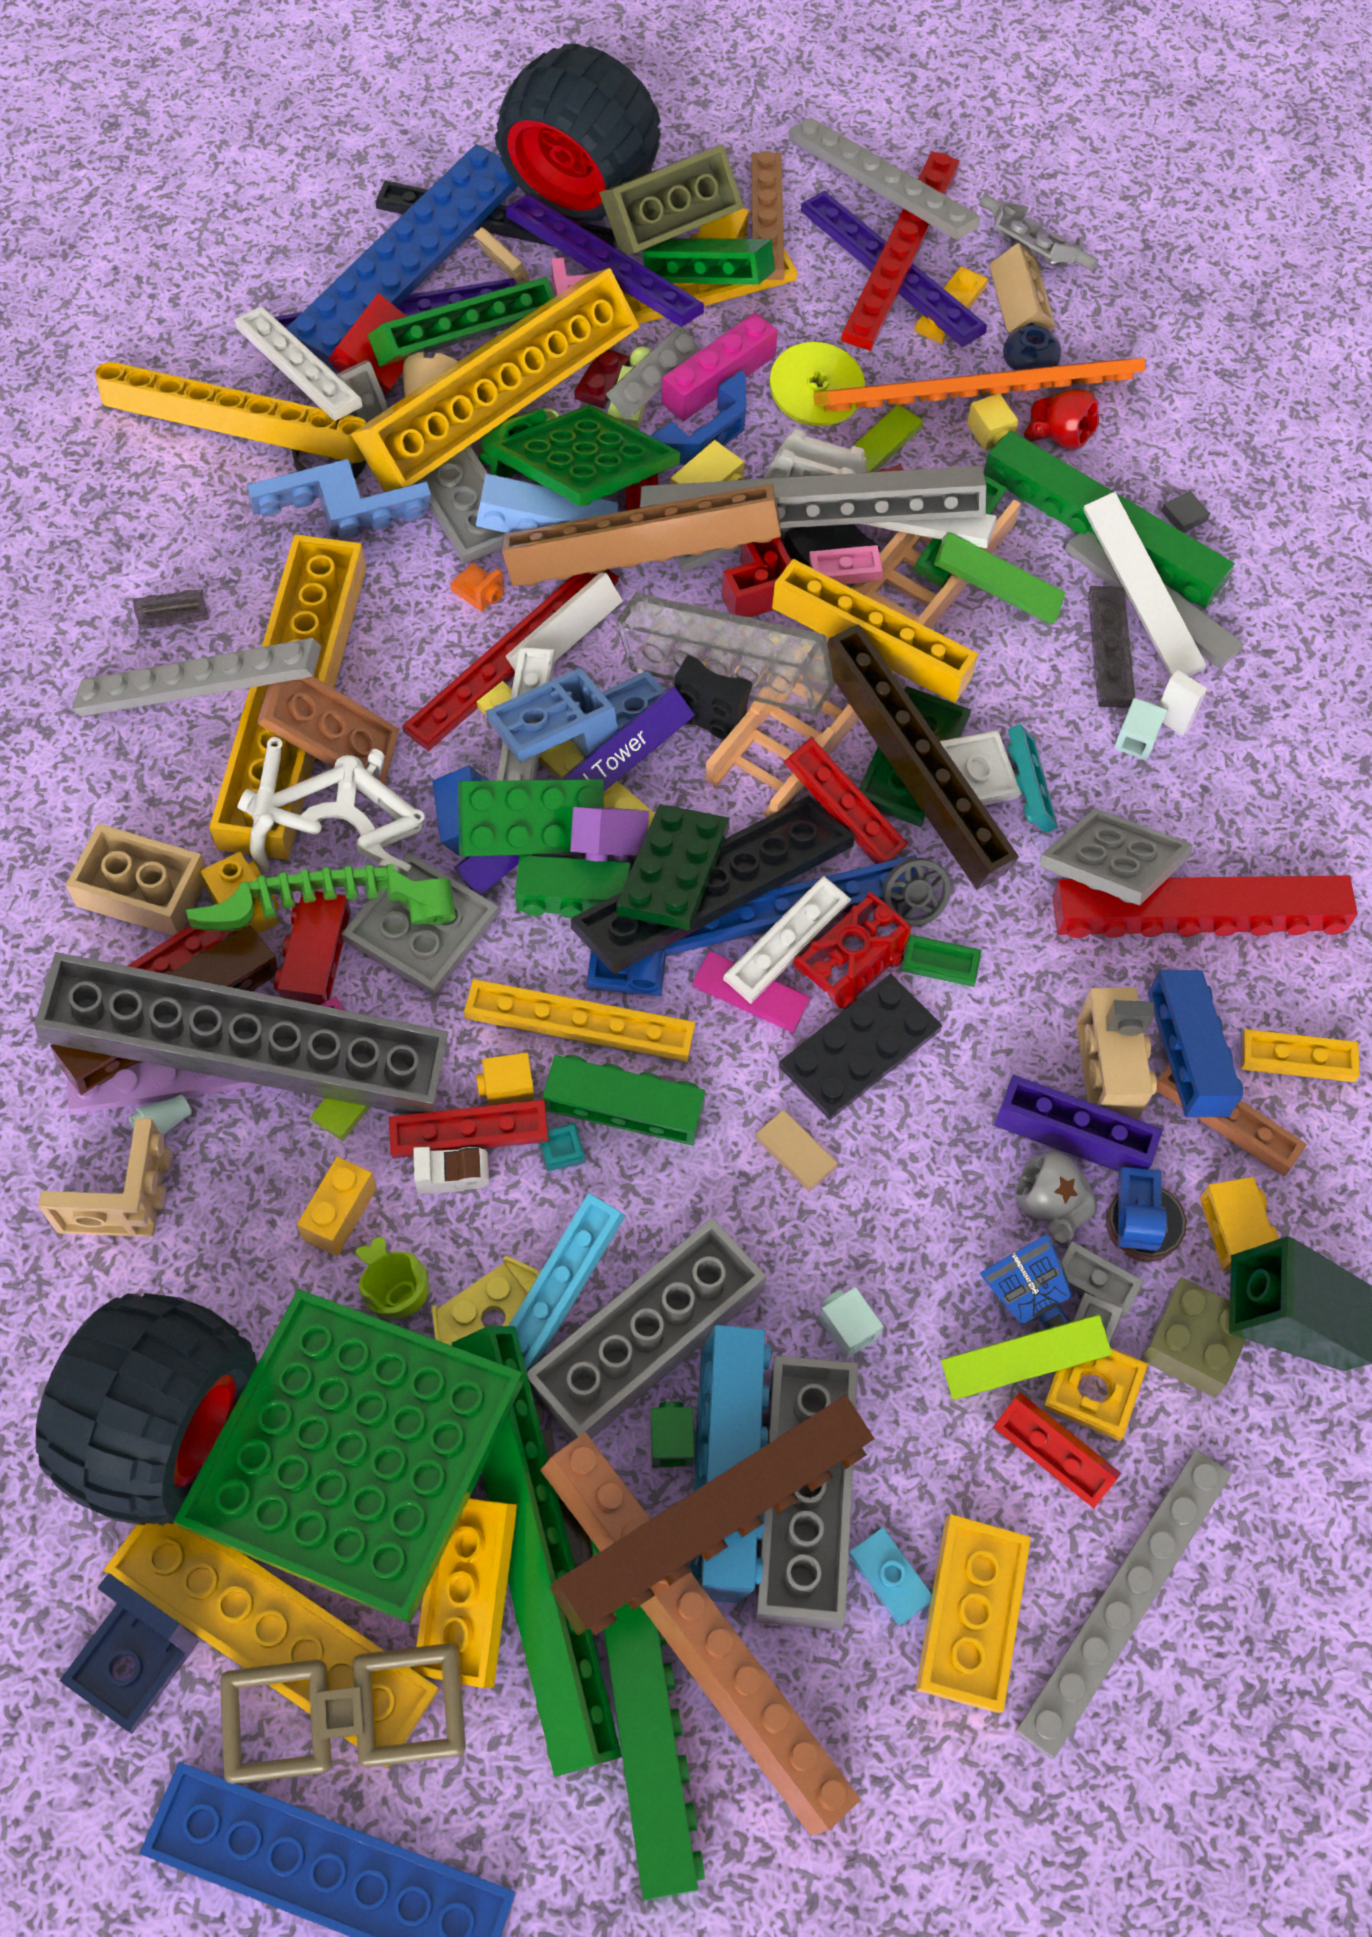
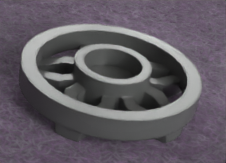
M908 858L898 864L883 883V902L894 910L891 897L899 900L895 912L910 926L927 924L936 919L949 902L951 895L949 877L940 865L930 859ZM921 866L931 867L935 870L924 874ZM912 867L916 870L915 877H910ZM903 873V876L906 879V881L904 882L902 880L896 879L899 877V875ZM937 877L931 884L928 883L930 879ZM943 884L942 895L938 902L933 891H936ZM893 887H902L900 892L892 891ZM931 900L934 908L929 907L926 904H928ZM906 904L910 905L909 908L903 913L904 906ZM917 908L928 912L923 916L910 918L917 911Z

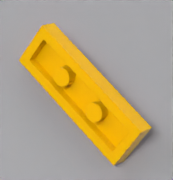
M960 266L943 289L969 309L987 286L988 278ZM924 315L915 324V332L937 343L942 344L948 337L946 333L935 325L932 319Z
M1244 1029L1240 1035L1241 1070L1356 1082L1360 1077L1358 1042Z

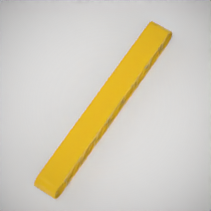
M116 362L103 363L94 371L101 401L108 407L338 460L349 459V462L354 463L365 460L351 433L365 425L366 421L356 416L346 415L334 421L320 408Z

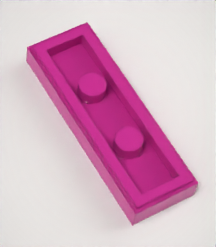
M709 951L693 979V987L792 1033L795 1032L810 1003L811 997L773 981L750 1004L723 980L724 974L736 963Z

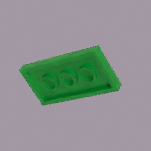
M604 780L458 781L459 856L580 853L570 851L573 807L604 808Z

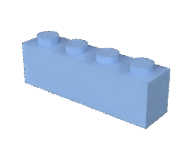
M485 474L476 526L504 533H512L617 513L618 503L597 499L589 505L580 507L563 496L550 491L545 486Z

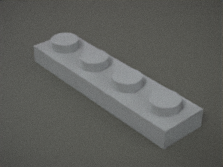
M676 327L606 393L607 397L625 420L629 419L662 388V377L698 353L700 348L684 327Z

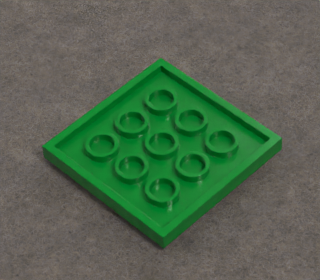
M590 404L490 443L492 457L580 507L589 505L592 501L606 495H612L627 486L640 483L641 480L650 476L663 473L680 462V452Z

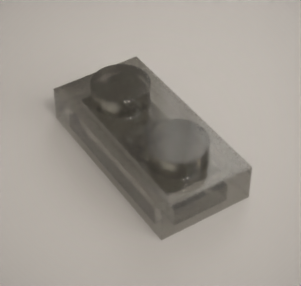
M203 589L184 590L178 593L149 595L133 599L134 612L141 630L210 620L209 608Z

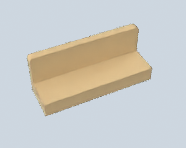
M1018 242L989 265L1006 330L1011 334L1013 331L1025 327L1032 322L1037 327L1046 328L1050 331L1056 325L1037 258Z

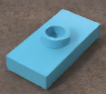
M883 1527L849 1551V1557L899 1627L930 1604L932 1594Z

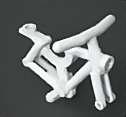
M272 737L268 740L259 790L256 794L252 790L246 789L237 806L239 810L253 816L250 852L260 873H266L270 867L265 850V841L273 823L316 835L321 831V820L340 818L347 820L355 826L360 834L356 850L360 855L379 863L377 868L393 864L395 871L405 877L408 876L411 865L389 855L383 848L411 835L420 834L425 815L421 810H416L378 780L382 774L385 755L380 750L372 749L368 756L366 770L359 758L352 755L341 756L337 759L333 769L275 793L282 741L277 737ZM338 783L336 802H324L311 806L302 815L279 809L284 805ZM356 789L396 820L375 829L368 817L354 807Z

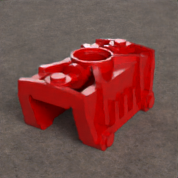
M869 892L866 898L858 906L854 905L839 923L818 941L814 940L805 953L800 954L794 959V968L803 976H808L823 991L827 992L830 1000L838 1008L845 1010L888 967H898L902 963L903 952L910 936L911 926L872 892ZM875 905L874 918L870 922L867 919ZM893 922L898 927L889 936L875 937L878 934L876 929L878 926L885 927ZM854 936L863 942V947L857 951H851L845 948L843 943L849 937ZM848 962L847 974L832 986L828 982L832 967L835 965L841 967Z

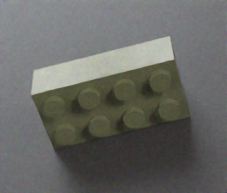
M723 144L705 149L599 192L619 251L625 255L639 252L744 208Z

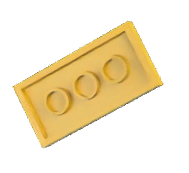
M469 1498L423 1595L416 1647L445 1643L455 1644L459 1650L461 1684L479 1688H494L517 1504ZM442 1663L413 1667V1670L421 1676L443 1680Z
M952 1514L945 1517L915 1687L916 1691L995 1713L1004 1712L1031 1537Z

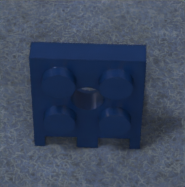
M108 1573L97 1589L114 1601L116 1605L59 1681L123 1729L133 1734L200 1641L180 1623ZM124 1656L133 1657L136 1662L134 1674L125 1681H117L113 1675L115 1663Z

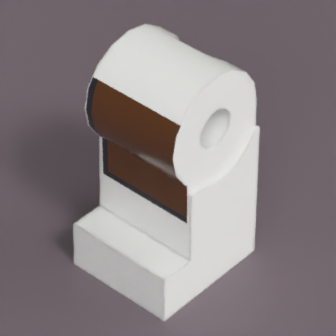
M414 1147V1181L417 1193L459 1192L486 1187L489 1185L488 1152L477 1147L430 1151V1147Z

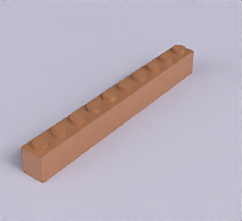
M586 1432L553 1455L540 1469L600 1552L651 1520ZM691 1572L670 1586L665 1579L652 1586L651 1589L655 1596L640 1605L810 1836L830 1830L861 1801L860 1797Z

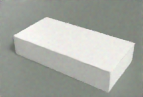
M1177 670L1169 679L1158 706L1167 709L1163 724L1184 736L1191 727L1208 688Z

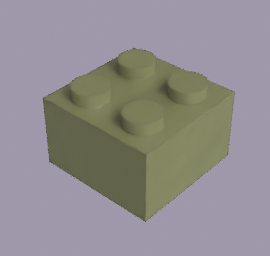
M1181 1277L1169 1292L1140 1360L1215 1398L1227 1386L1246 1339L1229 1334V1300Z

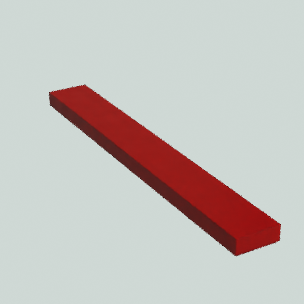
M606 569L601 572L608 574L614 586L618 583V576L611 570ZM583 573L573 575L402 726L403 732L429 752L477 709V701L502 681L506 683L515 675V671L507 660L506 655L598 574Z

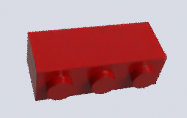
M315 891L316 900L314 902L305 903L301 894L300 902H295V907L292 908L291 924H293L291 935H286L283 942L282 952L285 961L283 969L278 968L276 971L274 990L279 992L281 998L320 1005L331 998L344 944L342 932L348 926L351 910L346 895L337 894L336 899L326 901L323 892Z

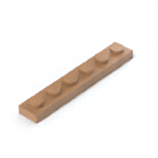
M769 151L751 153L752 239L772 240L775 271L765 280H784L781 153Z

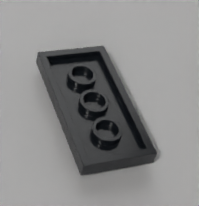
M890 973L780 1060L779 1068L831 1120L939 1033L942 1024Z

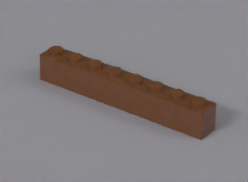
M845 1394L557 1579L549 1588L576 1634L580 1635L590 1628L595 1636L617 1621L613 1612L628 1603L633 1611L654 1597L655 1594L651 1589L652 1586L663 1579L667 1581L669 1586L692 1571L688 1563L699 1555H702L707 1562L728 1548L724 1539L734 1532L738 1531L741 1538L764 1524L760 1515L773 1508L778 1515L799 1501L795 1492L808 1485L812 1492L832 1479L833 1476L829 1470L834 1466L842 1463L844 1468L847 1469L867 1456L863 1447L875 1438Z

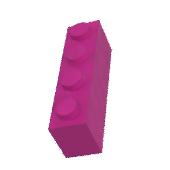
M753 313L663 376L661 404L680 420L686 421L718 398V387L725 379L733 377L741 370L747 377L776 356L778 330L758 313Z

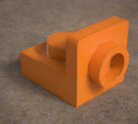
M471 563L450 583L451 591L482 612L490 604H496L501 599L504 593L503 572L496 568L489 574L475 563Z

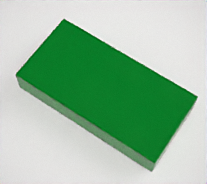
M910 935L906 944L901 971L974 987L982 950Z

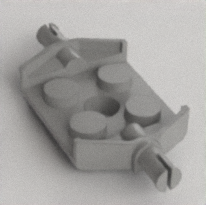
M988 194L982 197L979 206L993 213L994 227L998 229L999 235L1002 237L1014 238L1030 252L1043 255L1045 262L1050 265L1060 262L1079 263L1090 271H1093L1096 267L1098 258L1084 251L1081 237H1078L1076 242L1071 244L1057 233H1047L1040 229L1041 224L1031 218H1024L1029 207L999 202Z

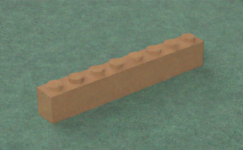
M773 483L506 533L504 534L502 553L512 586H533L540 581L551 579L566 580L573 575L583 573L598 574L606 569L621 566L631 568L643 562L654 560L663 562L675 556L686 554L700 555L708 550L718 548L733 549L745 543H766L774 538L781 537L780 516Z

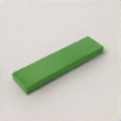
M950 532L943 537L934 565L1052 625L1057 621L1066 592Z

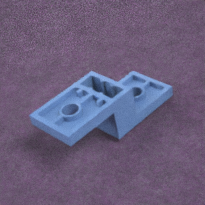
M349 459L247 484L253 515L261 513L263 517L278 514L281 512L282 507L294 505L295 508L307 507L314 503V499L319 498L330 535H339V538L355 536L359 533L358 529L371 526L372 530L383 529L391 525V520L404 518L406 522L420 519L424 516L423 512L428 511L431 497L428 483L423 482L360 498Z
M580 667L485 712L489 724L519 762L525 761L569 739L572 740L586 758L664 693L665 690L649 671H646L601 692ZM631 708L639 709L638 711H628ZM532 720H537V721H539L538 723H535V724H529V723H528V722H530V721H532Z

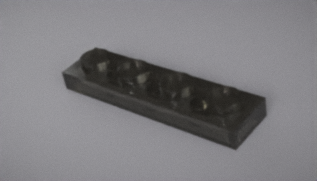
M1090 586L1088 603L1098 707L1130 708L1135 698L1125 590L1124 587Z

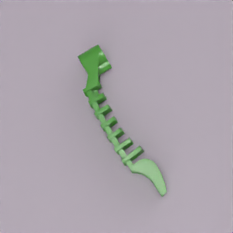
M387 864L383 868H374L373 865H366L365 868L353 869L352 866H345L341 870H331L329 867H326L316 872H309L305 869L301 870L300 874L288 875L286 872H282L276 877L269 878L262 875L258 876L256 881L242 882L236 892L220 904L186 909L191 928L206 931L238 930L247 926L253 919L254 905L252 898H260L264 918L270 919L277 915L272 897L273 894H280L283 908L290 909L295 907L293 896L295 891H302L304 902L311 903L316 900L314 889L323 888L324 899L329 901L337 898L335 887H344L346 898L351 900L359 896L357 886L365 885L368 899L378 898V890L387 889L390 901H399L408 905L412 924H442L456 918L451 881L449 879L437 878L411 881L395 871L393 864Z

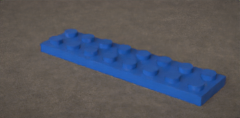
M178 1762L139 1853L349 1937H501L517 1892L244 1786L228 1783L223 1778Z

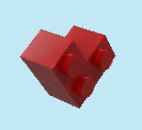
M779 537L766 543L751 542L741 544L740 562L742 565L723 571L721 597L734 622L774 610L772 605L775 582L791 562Z

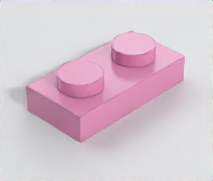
M878 545L809 552L810 568L842 584L882 581L883 570Z

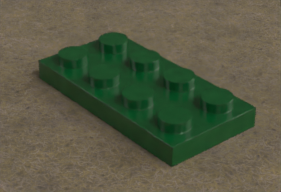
M905 687L904 691L939 741L962 736L970 718L971 709L912 687ZM878 746L861 782L860 791L879 812L922 827L926 815Z
M659 804L617 902V916L690 930L727 836L730 817Z

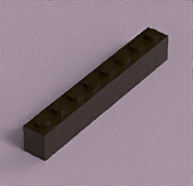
M858 624L830 637L819 660L975 889L978 890L1006 875L1019 858L1018 854L860 625Z

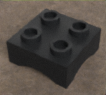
M855 524L793 528L785 533L784 547L789 557L809 567V552L877 545L874 540L865 536Z
M687 655L675 674L674 685L695 714L686 724H695L709 730L715 737L725 739L747 713L752 682L742 677L733 678L716 674L706 668L698 658Z

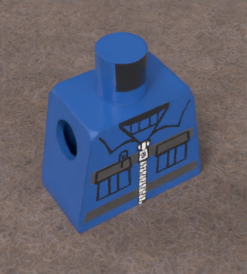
M1050 1234L1044 1235L980 1272L985 1282L1022 1325L1036 1317L1039 1318L1045 1329L1069 1322L1059 1304L1070 1299L1074 1294Z

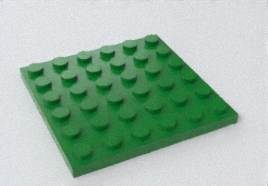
M297 1289L173 1522L185 1530L410 1624L524 1383L525 1376L521 1371Z

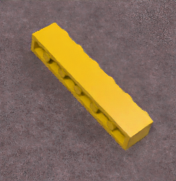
M792 559L775 582L772 605L774 610L828 638L859 624L890 670L953 703H956L973 677L978 653L795 559Z

